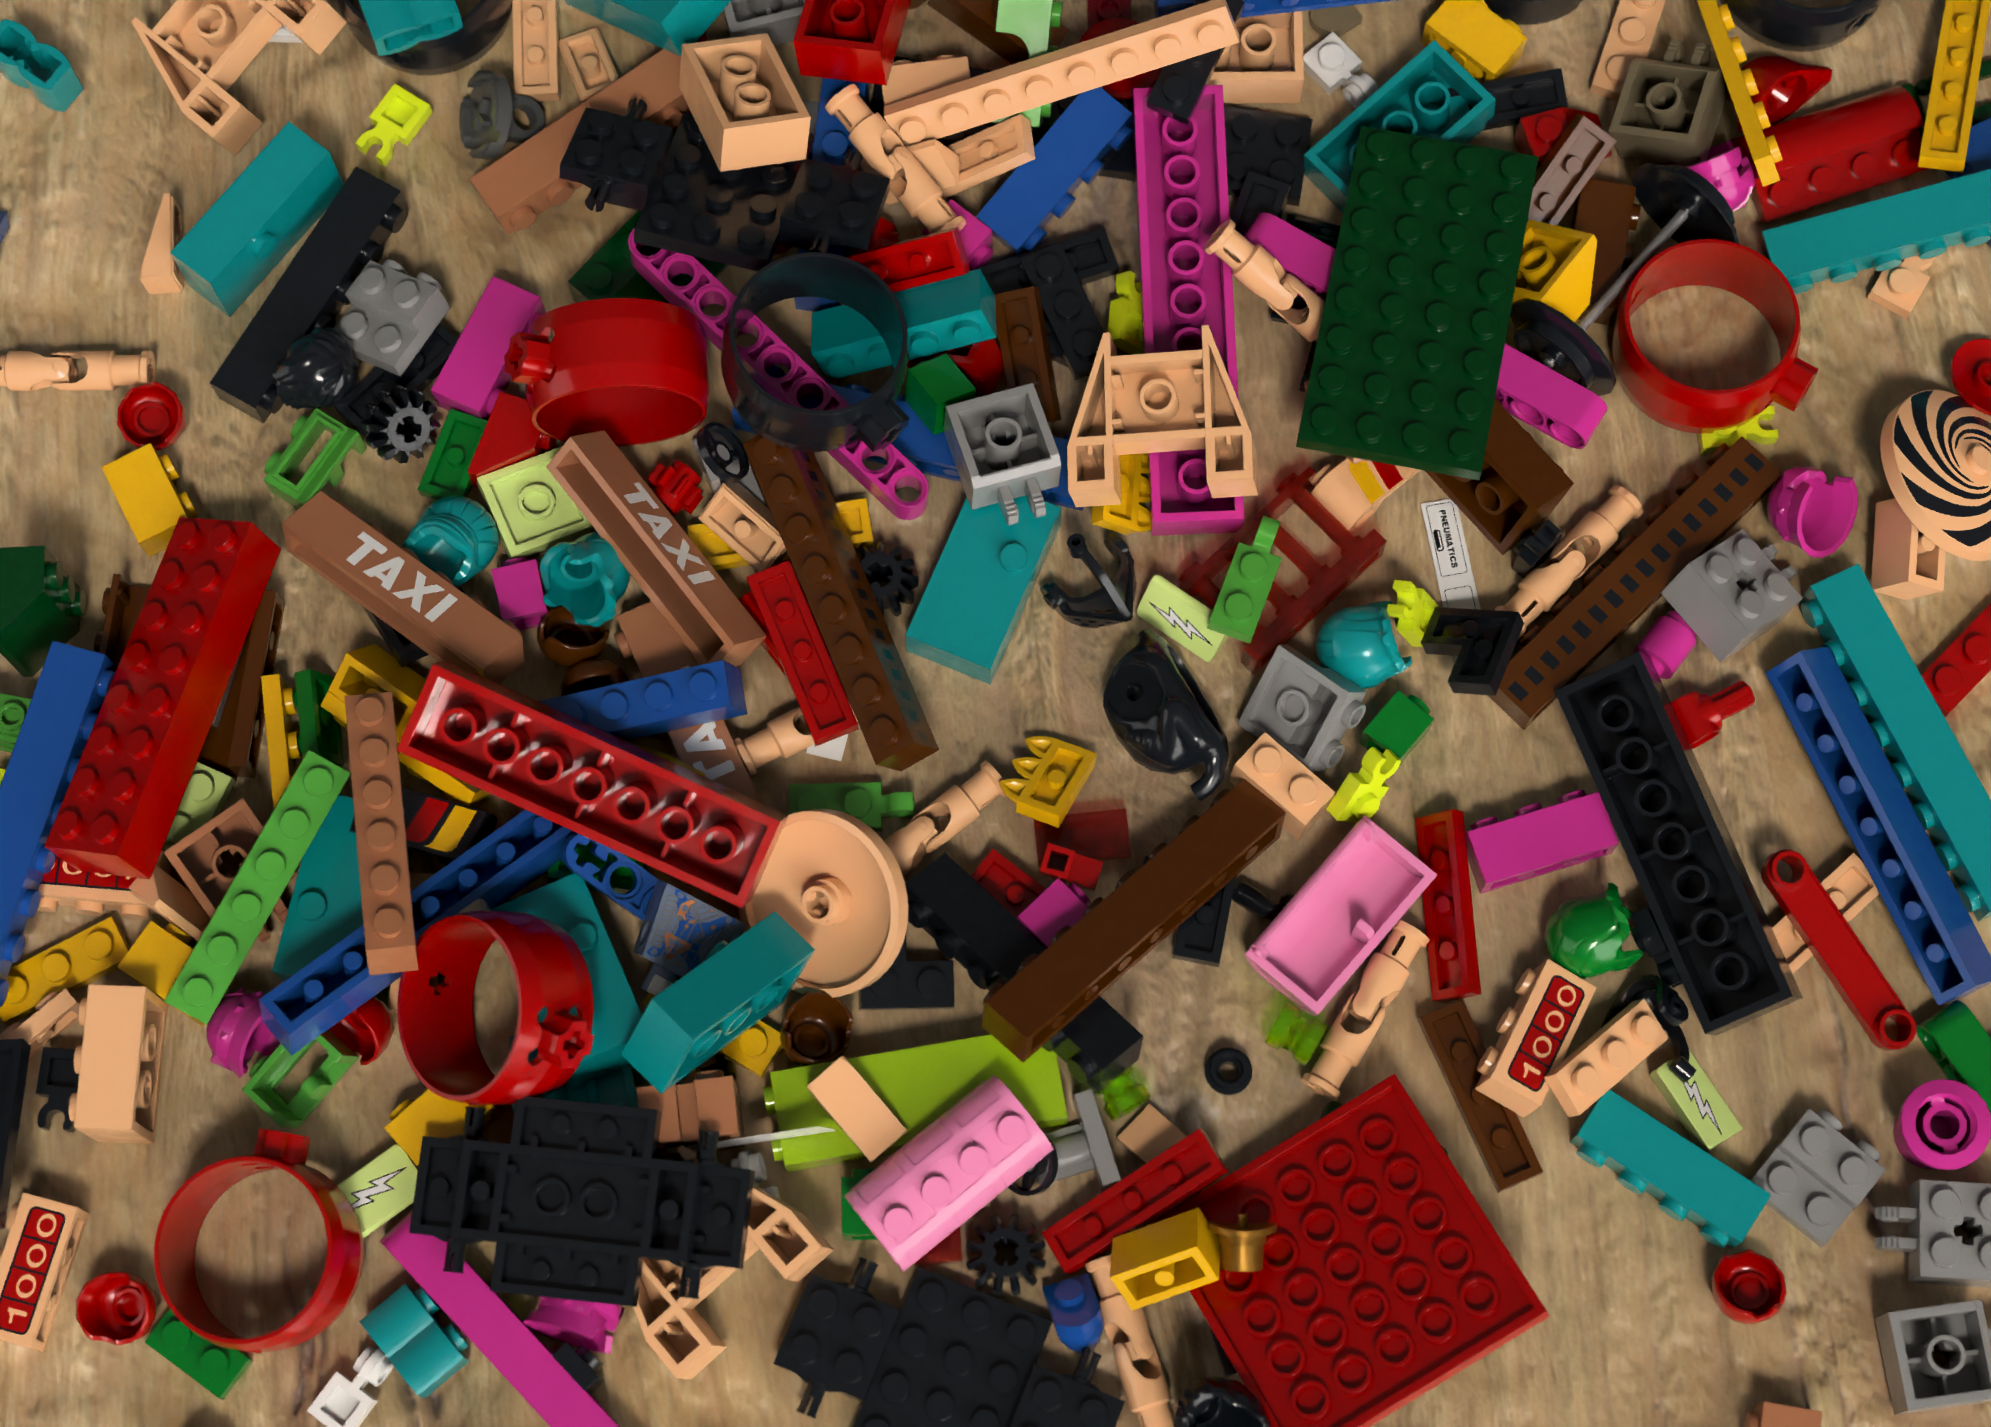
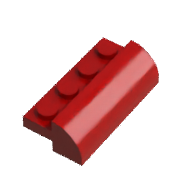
M1899 85L1763 129L1765 138L1771 135L1775 136L1783 158L1782 161L1774 163L1780 181L1764 187L1758 175L1745 135L1730 139L1733 148L1740 146L1742 157L1747 156L1752 166L1755 186L1751 192L1760 223L1930 169L1918 167L1922 144L1918 127L1924 125L1923 118L1913 97L1904 87Z

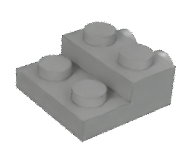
M386 259L382 265L370 260L345 293L352 305L334 329L342 333L349 342L355 358L401 376L451 307L440 292L442 289L441 285L432 276L420 272L414 278L409 276L400 264L391 259Z
M1278 645L1237 724L1258 739L1266 732L1311 772L1325 771L1326 767H1334L1341 759L1345 748L1340 741L1347 728H1354L1362 720L1366 707L1361 702L1366 691L1334 670L1321 668L1289 645Z
M1807 1109L1795 1121L1751 1177L1750 1181L1771 1194L1766 1203L1770 1208L1821 1248L1827 1244L1851 1211L1862 1202L1886 1169L1878 1163L1881 1155L1874 1147L1863 1140H1857L1854 1144L1839 1132L1843 1125L1836 1117L1823 1109H1819L1817 1113Z

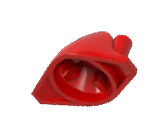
M1776 55L1757 57L1747 62L1741 68V71L1751 69L1759 93L1750 97L1753 104L1762 101L1771 126L1778 124L1796 112L1828 84L1832 78V69L1826 66L1803 64ZM1728 91L1726 100H1728L1734 106L1730 93ZM1738 118V120H1737V129H1738V131H1739L1740 133H1743V130H1742V127H1741V124H1740V121H1739V118Z

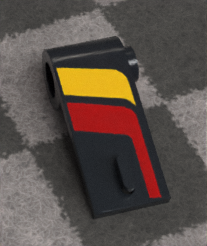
M402 787L407 848L437 856L439 857L438 861L447 866L495 831L498 819L488 812ZM353 816L349 830L352 833H356L355 816Z

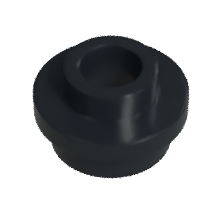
M1222 1048L1215 1051L1209 1057L1205 1066V1078L1208 1085L1215 1092L1222 1095L1230 1096L1242 1092L1249 1085L1252 1077L1250 1060L1243 1052L1235 1048ZM1223 1065H1232L1237 1071V1076L1233 1080H1225L1220 1076L1219 1069Z

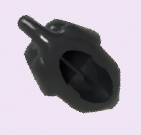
M1149 629L1142 630L1138 634V644L1127 652L1114 666L1104 690L1103 708L1118 741L1135 762L1150 771L1174 775L1188 772L1195 767L1203 765L1205 771L1202 777L1190 785L1195 796L1202 801L1210 796L1224 779L1229 758L1227 736L1193 675L1175 650L1160 635Z

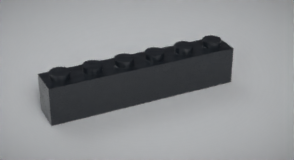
M355 167L210 381L219 399L263 424L271 413L275 414L281 409L283 403L277 393L276 380L272 376L273 367L285 358L287 350L292 343L309 335L314 328H334L336 323L335 317L343 305L351 303L345 293L370 260L379 263L383 255L384 244L392 233L395 234L400 231L407 219L408 207L400 190Z
M946 853L905 883L908 896V921L918 929L922 927L935 939L939 950L947 958H955L967 970L971 980L981 989L987 988L990 991L1000 982L1006 984L1017 975L1018 968L1027 957L1034 953L1039 956L1048 948ZM1099 996L1042 1047L1049 1052L1054 1051L1067 1063L1070 1073L1079 1082H1087L1099 1093L1139 1060L1143 1035Z

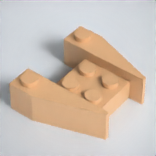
M176 0L152 30L136 17L131 21L182 113L234 156L237 155L263 123L226 91L278 29L283 26L320 56L347 23L325 0Z
M1201 325V350L1117 356V349L1110 332L1103 333L1067 445L1068 492L1076 507L1121 504L1120 455L1206 449V479L1212 498L1258 495L1257 451L1254 440L1209 325Z
M683 1145L677 1149L685 1161L696 1159V1149ZM753 1184L744 1262L760 1249L784 1279L799 1282L834 1249L804 1213ZM643 1258L638 1304L633 1309L646 1342L676 1378H694L727 1348L695 1307L728 1278L736 1268L714 1267L701 1270L699 1299L678 1297L682 1267H678L669 1261Z

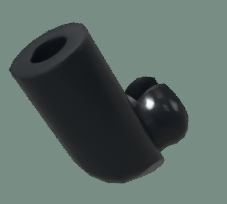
M1243 881L1234 890L1232 901L1259 918L1273 921L1293 898L1294 894L1290 892L1284 893L1278 902Z

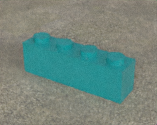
M980 269L972 270L965 275L893 292L903 310L908 329V360L996 338V297ZM840 305L812 313L811 354L828 381L892 365L889 350L882 336L856 310L847 305Z
M1608 1090L1594 1103L1570 1143L1579 1148L1576 1153L1584 1161L1597 1168H1601L1604 1164L1619 1174L1617 1180L1624 1187L1639 1195H1642L1644 1191L1660 1201L1658 1207L1664 1213L1678 1221H1683L1684 1218H1687L1701 1228L1699 1234L1705 1240L1720 1248H1724L1726 1245L1734 1248L1743 1242L1771 1196L1770 1193L1611 1090Z

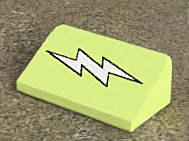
M1159 574L1153 576L1137 608V615L1206 662H1211L1229 637L1207 629L1213 612L1211 609Z
M1689 1050L1690 1057L1688 1062L1696 1069V1072L1687 1082L1683 1083L1669 1070V1066L1674 1061V1058L1656 1068L1649 1076L1697 1147L1708 1152L1743 1128Z
M398 1144L388 1148L337 1185L356 1212L363 1238L414 1202L418 1168Z

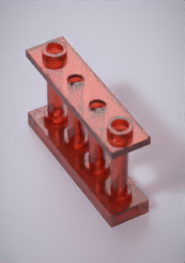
M1310 466L1300 475L1295 472L1288 475L1277 487L1276 492L1278 495L1202 565L1195 561L1178 579L1181 583L1179 589L1191 597L1198 593L1214 609L1221 590L1211 579L1229 563L1231 564L1238 543L1250 545L1255 540L1263 515L1277 520L1294 503L1342 549L1340 555L1343 558L1332 568L1327 564L1321 566L1279 525L1273 544L1309 579L1307 584L1310 588L1297 598L1294 594L1289 596L1275 581L1273 582L1267 600L1277 609L1275 614L1278 618L1267 628L1262 624L1258 625L1251 644L1242 642L1245 648L1243 649L1241 663L1253 675L1272 658L1278 645H1286L1383 555L1387 543L1375 529L1364 538L1359 534L1353 536L1311 495L1308 490L1313 487L1311 481L1315 477L1316 471Z

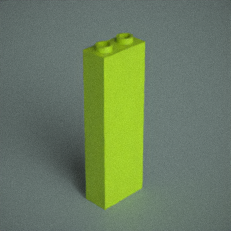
M989 1034L847 1059L907 1130L901 1138L880 1156L894 1154L984 1080H988L993 1075L998 1077L1014 1094L1040 1129L1067 1124L1068 1116L1057 1055L1054 1051L1049 1052L1043 1047L1023 1063L995 1037ZM835 1061L770 1072L772 1085L763 1087L767 1114H776L779 1132L816 1126L836 1130L771 1140L774 1160H783L787 1173L867 1159L807 1089V1086Z

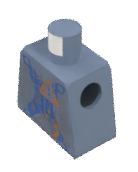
M658 880L634 948L636 954L654 962L641 988L655 996L675 983L678 976L683 977L703 963L708 953L723 940L728 944L734 941L742 932L745 924L684 891Z

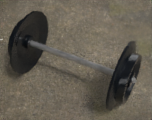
M1647 163L1635 170L1632 183L1636 187V197L1648 216L1662 230L1577 324L1563 313L1542 302L1523 299L1513 304L1510 317L1515 329L1513 338L1518 351L1598 396L1610 394L1616 384L1613 367L1601 348L1585 332L1670 237L1677 243L1698 239H1718L1739 244L1734 227L1733 211L1726 199L1705 178L1684 166L1673 164L1665 166Z

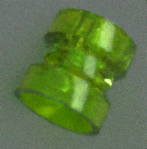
M1287 1002L1264 1043L1276 1050L1283 1048L1292 1054L1293 1060L1306 1066L1329 1025L1317 1018L1312 1020L1305 1018L1301 1015L1299 1008Z
M1132 1066L1099 1093L1087 1083L1089 1088L1092 1089L1093 1094L1104 1095V1111L1111 1122L1131 1113L1151 1097L1144 1084L1137 1083L1135 1079H1130L1133 1070Z

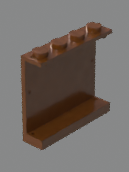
M114 573L111 588L107 587L103 594L102 611L106 614L103 631H98L96 634L94 652L105 654L118 668L150 587L129 585L121 574ZM274 590L264 591L245 639L244 648L219 726L210 727L197 762L228 776L255 779L265 723L261 676L273 675L285 603L277 591Z

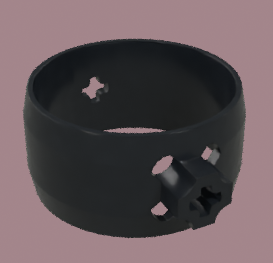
M338 0L351 32L369 53L393 69L415 75L450 73L467 67L483 57L494 47L504 33L511 16L513 1L481 0L478 5L461 18L463 28L439 39L421 41L409 49L398 52L399 54L379 56L364 16L354 7V0Z
M1720 0L1722 5L1727 3L1733 22L1747 35L1767 46L1794 52L1822 50L1844 41L1867 23L1876 13L1882 1L1855 0L1831 8H1808L1783 0Z
M807 252L780 258L760 269L749 279L733 301L726 318L721 348V369L732 404L743 420L754 431L773 443L793 450L808 452L830 451L848 446L861 439L872 452H875L878 449L883 450L896 440L901 431L908 426L910 418L895 403L900 394L908 365V329L898 299L889 286L876 273L847 257L823 252ZM794 297L826 298L856 310L877 329L889 350L893 373L878 391L857 404L835 410L799 408L773 397L753 380L738 355L735 339L750 318L773 303Z

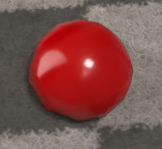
M152 381L148 384L132 387L126 393L125 398L118 407L117 426L128 443L137 448L151 443L155 450L159 451L175 444L184 432L187 412L177 393L162 383Z
M373 996L329 1028V1030L349 1049L362 1056L360 1059L361 1065H368L376 1060L388 1047L393 1035L394 1025L390 1009L380 999Z
M1751 1249L1732 1255L1725 1254L1720 1259L1711 1279L1713 1299L1721 1312L1731 1320L1744 1324H1756L1775 1316L1780 1311L1787 1294L1784 1274L1774 1261L1755 1253Z
M114 1271L100 1274L84 1284L76 1299V1319L85 1335L93 1341H104L115 1345L133 1343L134 1340L141 1339L149 1332L156 1317L155 1293L142 1277L130 1272Z

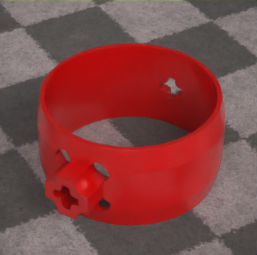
M1698 239L1679 243L1661 251L1651 258L1635 275L1616 309L1618 314L1613 330L1612 350L1617 376L1625 393L1648 417L1678 431L1703 434L1736 426L1739 427L1761 414L1773 401L1794 412L1807 394L1819 370L1796 357L1801 338L1800 313L1797 298L1787 278L1765 256L1735 242L1718 239ZM1689 285L1720 288L1745 299L1766 318L1777 338L1781 362L1761 379L1739 388L1704 390L1690 387L1664 375L1646 359L1634 339L1630 317L1648 299L1672 288Z
M606 298L582 301L553 309L541 315L530 325L528 333L519 331L510 338L509 349L504 355L505 373H510L514 382L526 383V400L532 423L536 429L549 437L566 442L570 436L604 430L616 446L642 445L681 436L698 427L706 418L710 396L708 347L700 320L684 308L670 303L639 298ZM553 329L555 336L553 337L552 341L549 342V334Z
M471 911L446 917L436 922L417 940L418 970L402 972L397 1001L398 1028L403 1050L412 1070L418 1079L436 1095L471 1105L516 1104L517 1099L526 1096L541 1098L562 1087L574 1074L583 1057L590 1054L594 1035L591 1034L594 999L590 974L579 947L572 937L556 923L517 911ZM497 939L505 950L515 975L518 992V1022L509 1056L499 1073L495 1076L482 1057L476 1040L473 1025V992L482 960L490 946ZM438 973L445 975L443 983L437 984L434 991V987L429 985L430 978L437 976ZM573 1006L577 1010V1017L569 1013ZM546 1007L547 1015L544 1021L539 1024L536 1021L537 1015L542 1008ZM538 1048L537 1057L529 1062V1053Z
M259 1128L254 1154L239 1155L218 1161L195 1173L177 1190L163 1212L154 1244V1267L161 1294L171 1311L184 1325L198 1336L213 1344L253 1353L273 1352L297 1346L317 1336L332 1325L349 1305L355 1294L364 1261V1243L360 1223L351 1203L334 1182L317 1169L305 1165L310 1137ZM285 1170L297 1178L309 1190L320 1208L327 1234L326 1263L315 1293L297 1316L275 1331L247 1339L237 1335L221 1324L202 1298L195 1273L196 1243L199 1231L208 1212L229 1188L239 1181L260 1172Z

